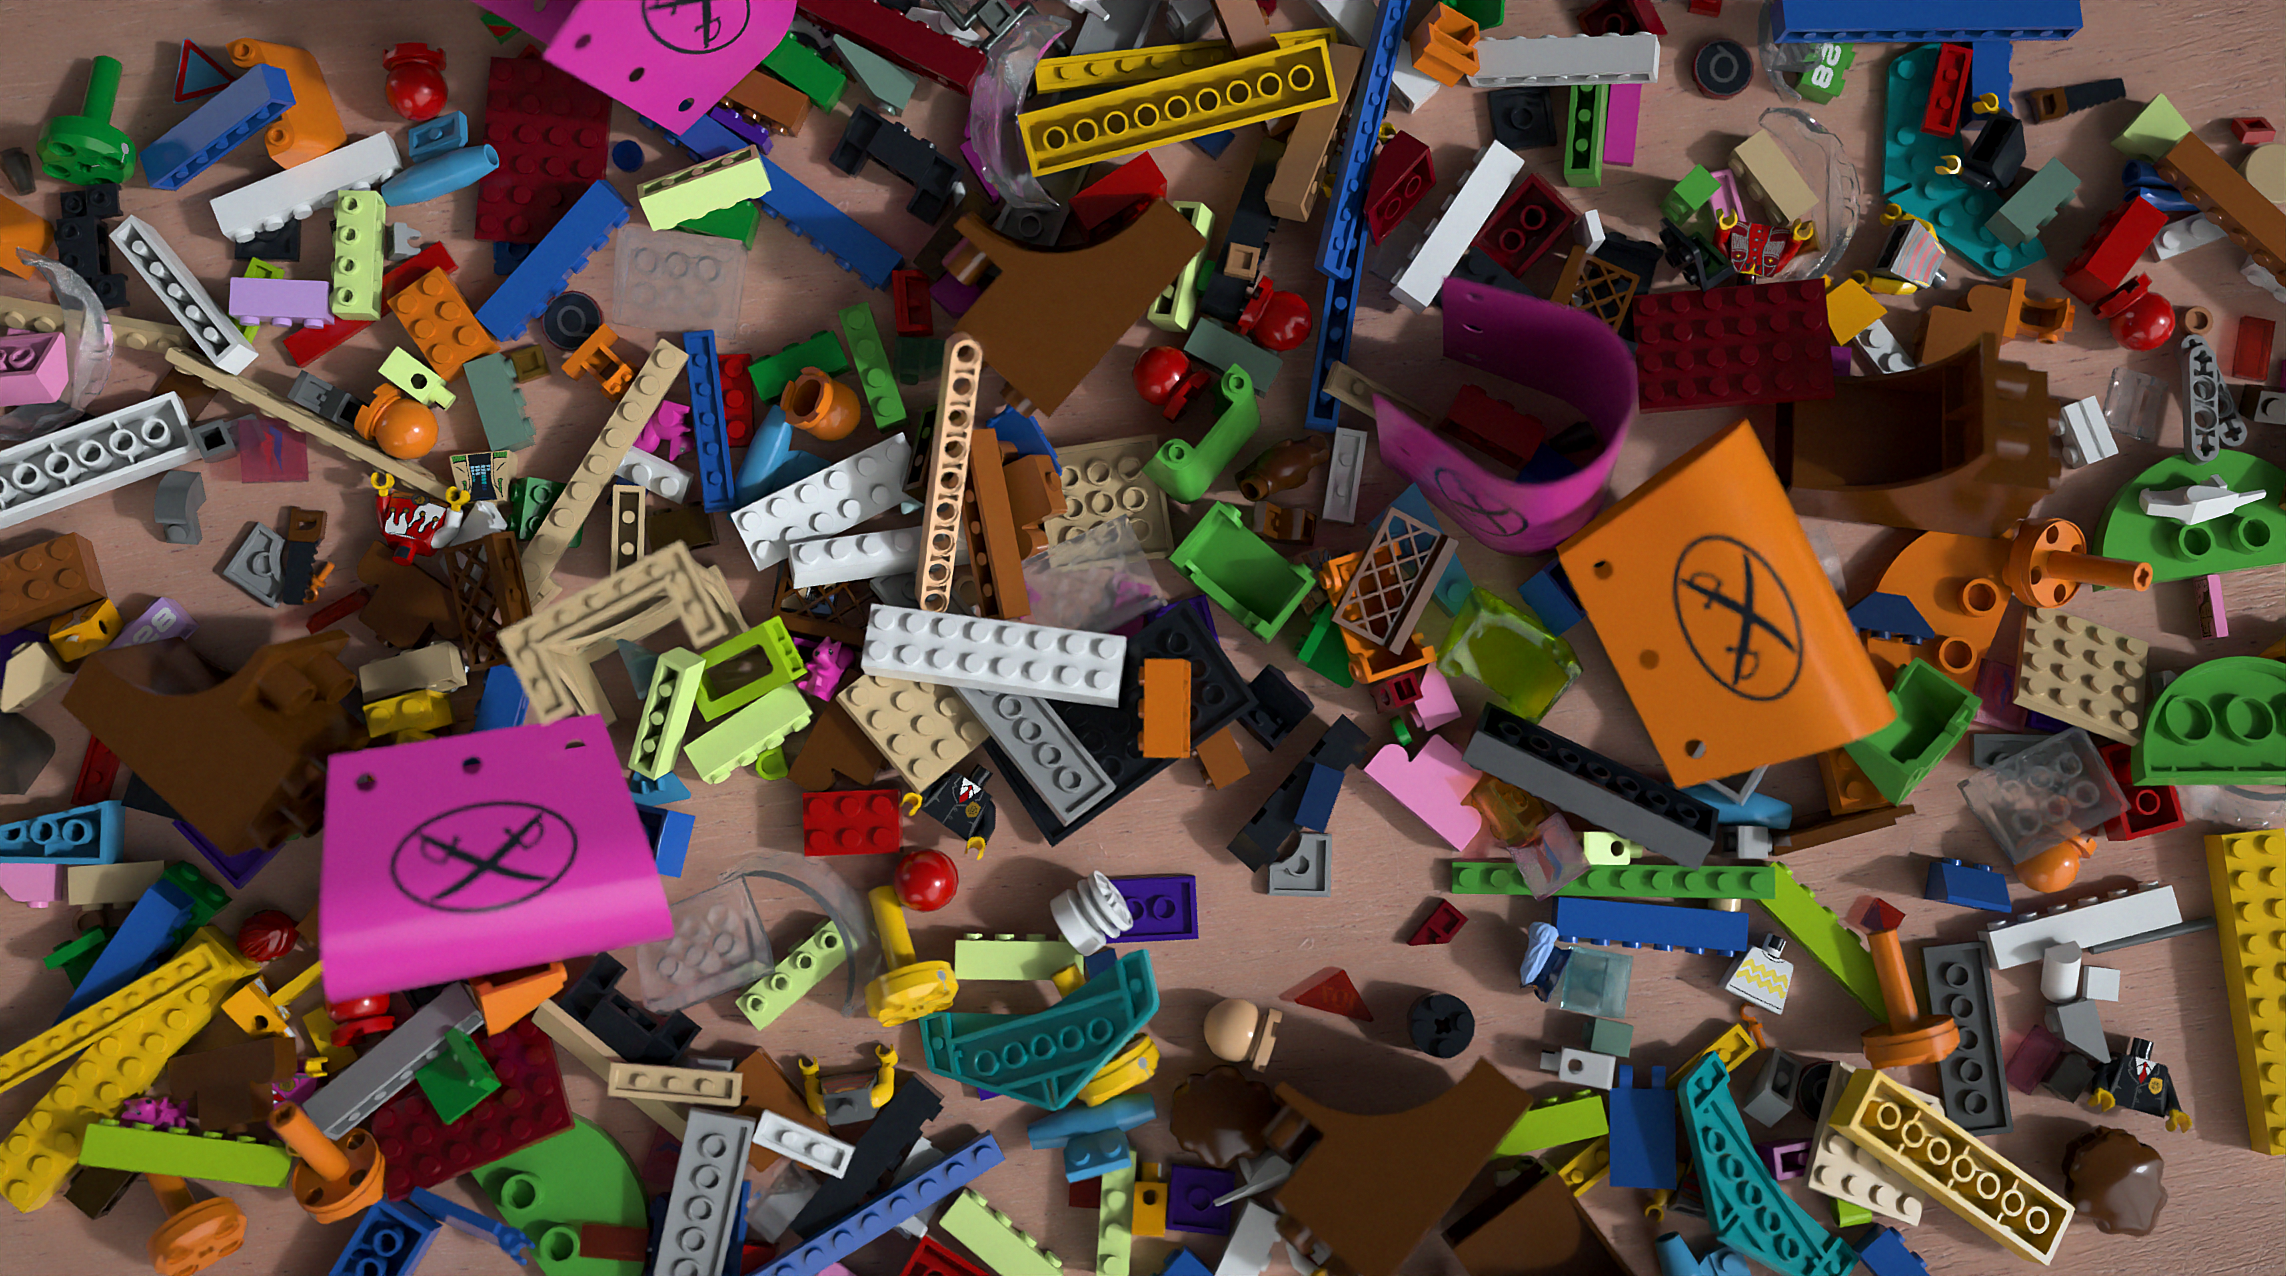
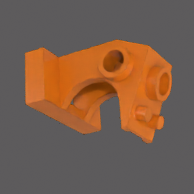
M2013 277L2002 284V288L2011 290L2001 342L2002 346L2014 340L2016 334L2037 338L2039 343L2053 345L2057 341H2064L2065 331L2072 332L2076 306L2070 305V298L2063 300L2050 297L2045 299V303L2037 302L2026 298L2024 295L2027 279ZM2024 311L2040 314L2038 326L2022 322Z
M603 323L561 368L576 382L588 371L601 383L603 387L599 391L610 402L614 403L616 400L621 402L641 370L631 360L625 364L610 350L620 337ZM615 362L620 368L606 380L601 374Z

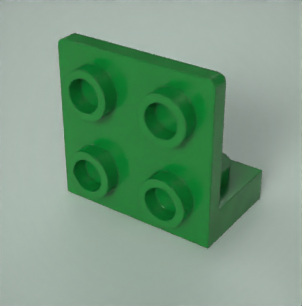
M453 1027L444 1034L450 1044L447 1050L415 1074L416 1079L443 1122L448 1125L502 1085L471 1036L456 1027Z

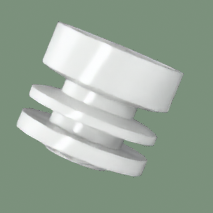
M1093 871L1089 874L1088 881L1082 879L1078 882L1077 887L1080 896L1072 889H1067L1050 902L1052 914L1063 934L1072 946L1084 956H1090L1106 944L1104 932L1110 937L1116 938L1120 935V929L1127 931L1133 927V920L1123 897L1117 888L1099 871Z

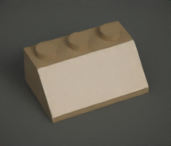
M27 641L11 652L14 657L7 662L0 709L4 713L21 712L75 675V672L63 661L51 644L30 643Z

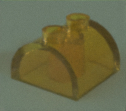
M1494 775L1490 776L1470 793L1472 796V807L1477 809L1480 814L1486 815L1491 822L1490 830L1493 836L1498 840L1503 839L1508 846L1526 837L1550 813L1539 798L1531 796L1526 790L1513 784L1503 783Z

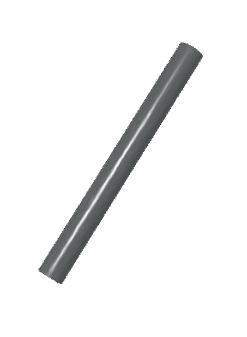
M2207 916L2089 946L2088 950L2091 955L2213 929L2216 927V923L2212 916Z

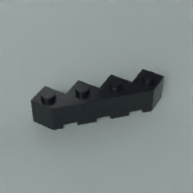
M1342 714L1226 848L1254 873L1263 864L1269 867L1280 855L1277 849L1292 831L1299 833L1303 826L1295 824L1293 821L1314 764L1318 763L1344 772L1351 763L1356 766L1368 752L1364 747L1371 738Z

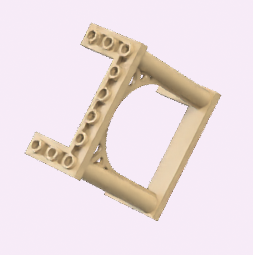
M679 541L497 635L542 725H547L577 709L580 716L601 713L607 727L620 719L592 664L682 619L696 647H700L717 637L722 644L750 630L719 566L715 564L707 569L691 559L684 543ZM756 644L728 659L730 662H734L760 647Z

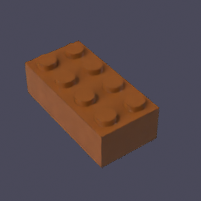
M75 532L0 558V636L108 598L92 542Z

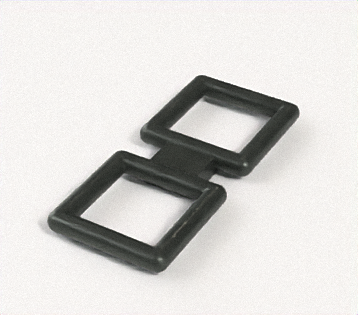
M933 0L961 31H967L977 20L984 26L990 35L979 45V49L985 53L987 61L1023 101H1030L1037 94L1035 78L1026 86L994 50L1011 30L1026 16L1059 53L1055 58L1070 56L1072 52L1067 43L1031 2L1027 0L1023 1L1015 10L1005 0H979L965 15L950 0Z

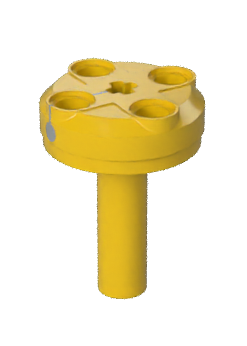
M885 885L873 889L868 893V898L890 972L878 977L865 987L864 995L868 1015L881 1022L882 1027H891L950 1008L953 1005L952 1000L959 989L951 965L945 961L918 963L900 901L894 892V885Z
M1071 963L1050 976L1062 999L1086 984L1076 963ZM1147 1032L1135 1033L1076 1094L1078 1099L1086 1101L1088 1107H1092L1150 1078L1155 1073L1154 1069L1160 1057V1052L1153 1039L1150 1038Z

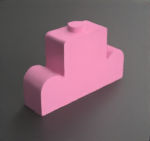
M1432 735L1409 762L1407 752L1403 747L1397 744H1389L1378 749L1361 769L1364 775L1456 852H1462L1481 827L1482 819L1477 809L1468 805H1460V803L1483 776L1482 770L1472 768L1468 763L1461 760L1465 749L1457 743L1451 745L1440 735Z

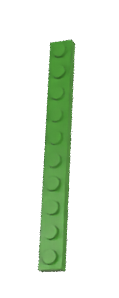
M1452 862V894L1775 899V867L1700 866L1698 871L1690 867H1682L1680 865L1562 864L1563 870L1557 881L1554 875L1556 867L1550 863L1554 871L1548 884L1539 863Z

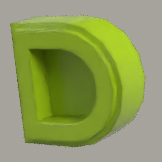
M782 745L773 749H767L758 755L755 769L760 777L773 781L787 776L790 767Z

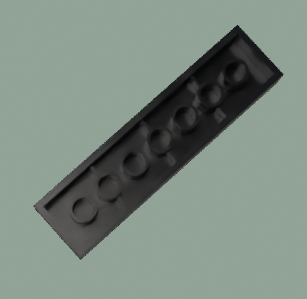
M1488 701L1484 705L1471 731L1461 759L1462 761L1468 763L1469 766L1476 770H1483L1496 776L1503 783L1513 784L1526 790L1533 797L1543 798L1555 804L1563 811L1573 812L1585 818L1586 821L1593 825L1607 828L1620 838L1630 839L1639 843L1650 852L1660 853L1673 859L1675 863L1682 867H1690L1698 871L1715 843L1719 809Z

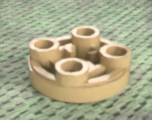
M2279 143L2262 145L2247 155L2243 163L2239 165L2237 173L2273 205L2286 203V145Z

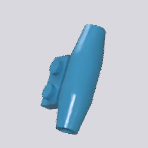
M458 110L408 130L409 156L415 165L410 166L382 184L381 193L385 202L391 207L427 202L467 187L499 167V158L495 149L489 144L464 148L465 143H468L467 116Z
M772 406L753 436L735 479L734 491L737 510L831 465L830 461L804 450L789 451L794 426L785 422L786 415L780 409V406ZM736 510L727 511L726 520L734 523L730 513Z
M1674 782L1663 783L1719 809L1718 824L1788 829L1791 822V804L1757 793L1754 790L1744 806L1741 807L1703 783L1678 789Z
M1151 1092L1115 1095L1092 1107H1088L1087 1103L1061 1109L1028 1124L1027 1130L1033 1150L1065 1147L1063 1149L1065 1171L1070 1183L1131 1167L1129 1143L1124 1132L1157 1118V1112Z
M1678 1232L1665 1233L1654 1241L1662 1276H1752L1743 1254L1725 1243L1705 1251V1254L1697 1263Z

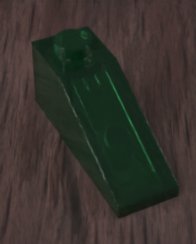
M896 336L892 372L895 379H900L901 384L918 385V381H929L941 376L947 340Z

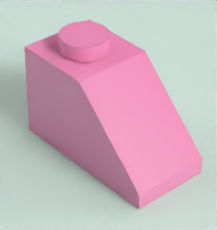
M1434 661L1425 664L1418 683L1424 698L1412 702L1411 707L1413 710L1409 711L1414 726L1416 728L1421 727L1423 733L1462 716L1438 662Z
M0 863V886L14 901H27L28 908H47L48 902L62 900L64 864Z

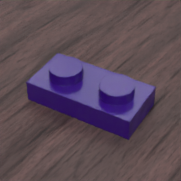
M715 106L709 116L748 145L755 144L757 150L767 156L774 146L768 136L769 132L756 123L750 126L742 121L743 117L730 108L724 111Z

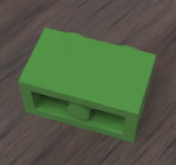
M1699 163L1672 189L1658 207L1662 210L1664 217H1667L1680 228L1722 185Z

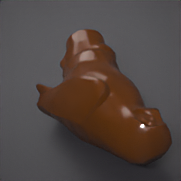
M1311 435L1297 441L1288 438L1278 442L1261 453L1245 469L1235 474L1237 486L1243 496L1251 502L1264 499L1279 491L1298 488L1307 483L1309 480L1308 473L1313 467L1325 463L1331 453L1329 444L1320 435Z

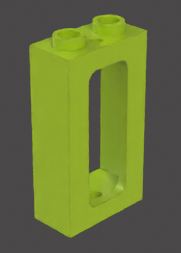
M779 615L698 655L706 659L695 696L696 705L705 721L708 722L808 672ZM756 644L761 645L773 666V672L720 698L706 669Z

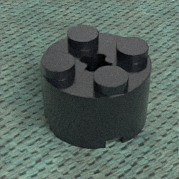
M1436 991L1421 995L1412 1003L1407 1013V1030L1410 1039L1420 1050L1435 1058L1450 1059L1463 1052L1469 1046L1474 1035L1475 1019L1469 1007L1461 999L1447 992ZM1437 1018L1439 1020L1446 1018L1444 1023L1447 1026L1444 1030L1438 1029L1436 1031L1437 1026L1434 1024V1021Z

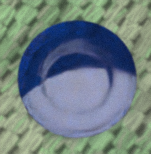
M632 140L619 142L612 151L614 164L625 173L636 172L644 164V152Z

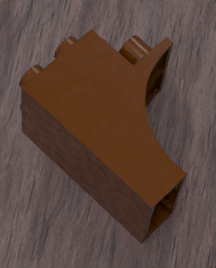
M1159 193L1132 220L1121 228L1096 240L1067 246H1047L1016 239L991 226L972 210L963 215L954 225L964 236L941 262L958 280L969 288L978 281L993 263L1003 272L951 330L954 333L963 332L968 334L981 350L979 375L990 365L1007 380L1000 394L1016 411L1029 418L1038 408L1049 418L1205 247L1207 240L1197 228ZM970 345L960 346L956 356L963 357L967 355Z
M1983 331L1972 343L1960 351L1921 367L1878 375L1834 376L1835 398L1776 403L1774 473L1797 515L1998 539L2017 520L2028 518L2033 506L2046 494H2054L2060 483L2062 464L2058 456L2049 455V436L2053 435L2057 429L2061 406L2058 398L2048 397V372L2029 370L2026 362L1996 359V333Z
M343 629L259 646L239 672L230 671L213 663L191 647L180 636L90 653L59 703L227 857L257 847L267 853L279 847L291 835L300 833L305 838H310L319 833L326 826L330 756L361 752L372 738L370 737L369 730L338 703L352 690L357 681V676L337 659L350 639V636Z
M1482 1055L1470 1070L1444 1094L1415 1109L1389 1115L1364 1116L1332 1110L1306 1098L1282 1080L1274 1090L1277 1106L1280 1110L1262 1130L1263 1142L1290 1166L1297 1162L1314 1140L1319 1144L1273 1198L1277 1210L1281 1213L1273 1224L1275 1231L1303 1256H1306L1316 1243L1334 1259L1325 1270L1326 1276H1396L1524 1118L1535 1099Z
M1543 1158L1440 1234L1470 1276H1636L1584 1209L1558 1171Z

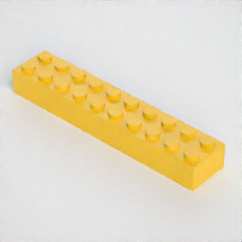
M1323 37L1021 113L1017 117L1034 178L1336 103L1339 100L1326 40Z
M2262 828L2203 835L2252 1151L2270 1156L2286 1154L2284 828Z
M217 925L200 927L169 962L212 939L229 967L95 1041L0 1144V1193L22 1214L42 1208L79 1168L81 1164H78L88 1123L98 1124L99 1119L116 1121L121 1119V1115L128 1111L123 1102L125 1100L143 1098L169 1069L168 1059L180 1057L222 1012L223 1008L221 1005L240 991L262 968L258 963H254L238 951L236 943Z

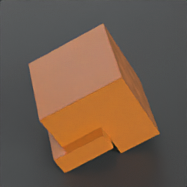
M1439 1L1409 36L1412 67L1450 88L1464 74L1473 77L1480 70L1478 50L1473 48L1480 39L1478 23Z

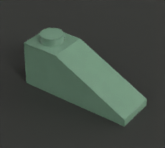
M835 34L831 48L871 101L878 105L877 109L888 116L894 117V115L901 117L917 86L919 77Z

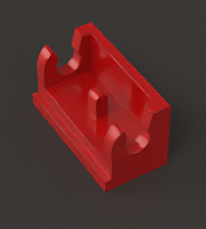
M921 269L893 270L892 281L896 328L899 337L910 338L934 335L929 276L923 273Z

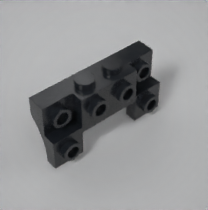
M859 103L849 118L842 138L828 159L829 162L855 179L869 159L917 189L906 210L933 227L949 203L948 198L964 176V168L937 152V147L925 138L918 140L910 135V129L902 123L896 121L893 124Z
M118 183L85 186V190L60 193L62 219H56L57 230L54 232V240L59 254L56 270L60 280L66 283L68 307L101 313L110 309L130 306V302L126 300L125 281H128V276L123 273L111 274L108 224L102 221L107 218L124 216L123 211L120 210L119 191H122V186Z
M606 951L598 953L581 977L566 992L558 1006L627 1062L674 1066L703 1028L679 1009L662 1026L615 988L628 969Z

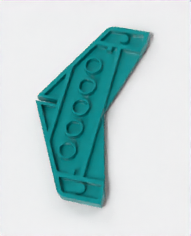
M1931 42L1896 58L1886 69L1880 197L1906 185L1907 190L1886 199L1883 203L1887 206L1891 203H1897L1902 209V214L1910 213L1930 222L1933 225L1939 243L1989 278L2001 279L2043 260L2048 255L2041 241L2036 236L2026 245L2020 241L2010 250L1984 226L2005 204L1994 190H1978L1958 180L1956 174L1940 175L1935 171L1936 166L1947 167V162L1941 159L1940 156L1955 155L1960 159L1961 166L1963 167L1965 152L1959 120H1957L1955 133L1950 139L1920 132L1937 54L1941 46L1940 42Z
M1136 950L1127 953L1115 961L1114 966L1045 1011L1035 1015L933 1012L918 1018L926 1063L929 1070L934 1074L1048 1110L1063 1109L1154 1015L1159 1007V995L1149 950Z
M1715 1051L1705 1053L1680 1081L1678 1096L1711 1233L1720 1232L1716 1237L1717 1240L1783 1276H1848L1860 1259L1851 1246L1841 1237L1830 1235L1788 1197L1777 1182L1772 1179V1175L1754 1150L1727 1087V1083L1731 1079L1724 1063Z

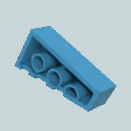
M1416 482L1390 504V506L1444 534ZM1387 508L1366 527V530L1372 536ZM1394 515L1388 526L1390 537L1406 533L1403 520ZM1410 524L1411 530L1418 529V527ZM1427 532L1414 535L1417 551L1427 549L1434 536ZM1408 538L1398 541L1402 555L1397 556V559L1412 554ZM1455 552L1430 597L1449 619L1456 616L1478 595ZM1414 559L1399 564L1410 577L1414 575L1416 571Z
M108 800L64 812L1 825L0 863L97 865L123 863L126 808L121 805L123 800Z

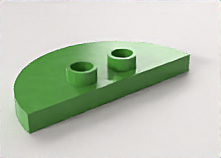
M2200 449V451H2202L2203 455H2205V454H2206V450ZM2219 449V454L2215 459L2200 466L2190 463L2184 453L2166 458L2137 473L2115 493L2103 511L2096 527L2091 555L2147 562L2150 564L2153 573L2150 584L2286 565V511L2278 507L2286 482V472L2261 458L2226 449ZM2218 474L2227 484V489L2240 494L2264 489L2267 492L2264 498L2236 507L2232 513L2193 525L2183 524L2174 517L2147 515L2139 505V496L2143 489L2171 491L2182 486L2200 485V481H2208L2210 476ZM2092 584L2093 592L2121 589Z
M2225 657L2197 665L2163 687L2144 709L2141 740L2131 748L2133 785H2286V664L2260 657Z
M572 1112L576 1125L575 1129L470 1171L511 1227L518 1228L536 1245L535 1249L526 1248L547 1276H645L646 1267L649 1265L651 1253L647 1252V1241L649 1234L653 1233V1220H650L651 1205L645 1183L626 1150L605 1129L593 1121Z

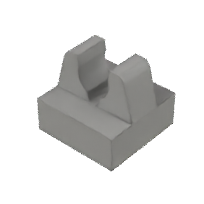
M394 222L387 230L388 260L401 261L402 259L413 258L421 253L420 248H413L407 244L409 239L418 240L421 237V233L418 230L407 227L406 223Z

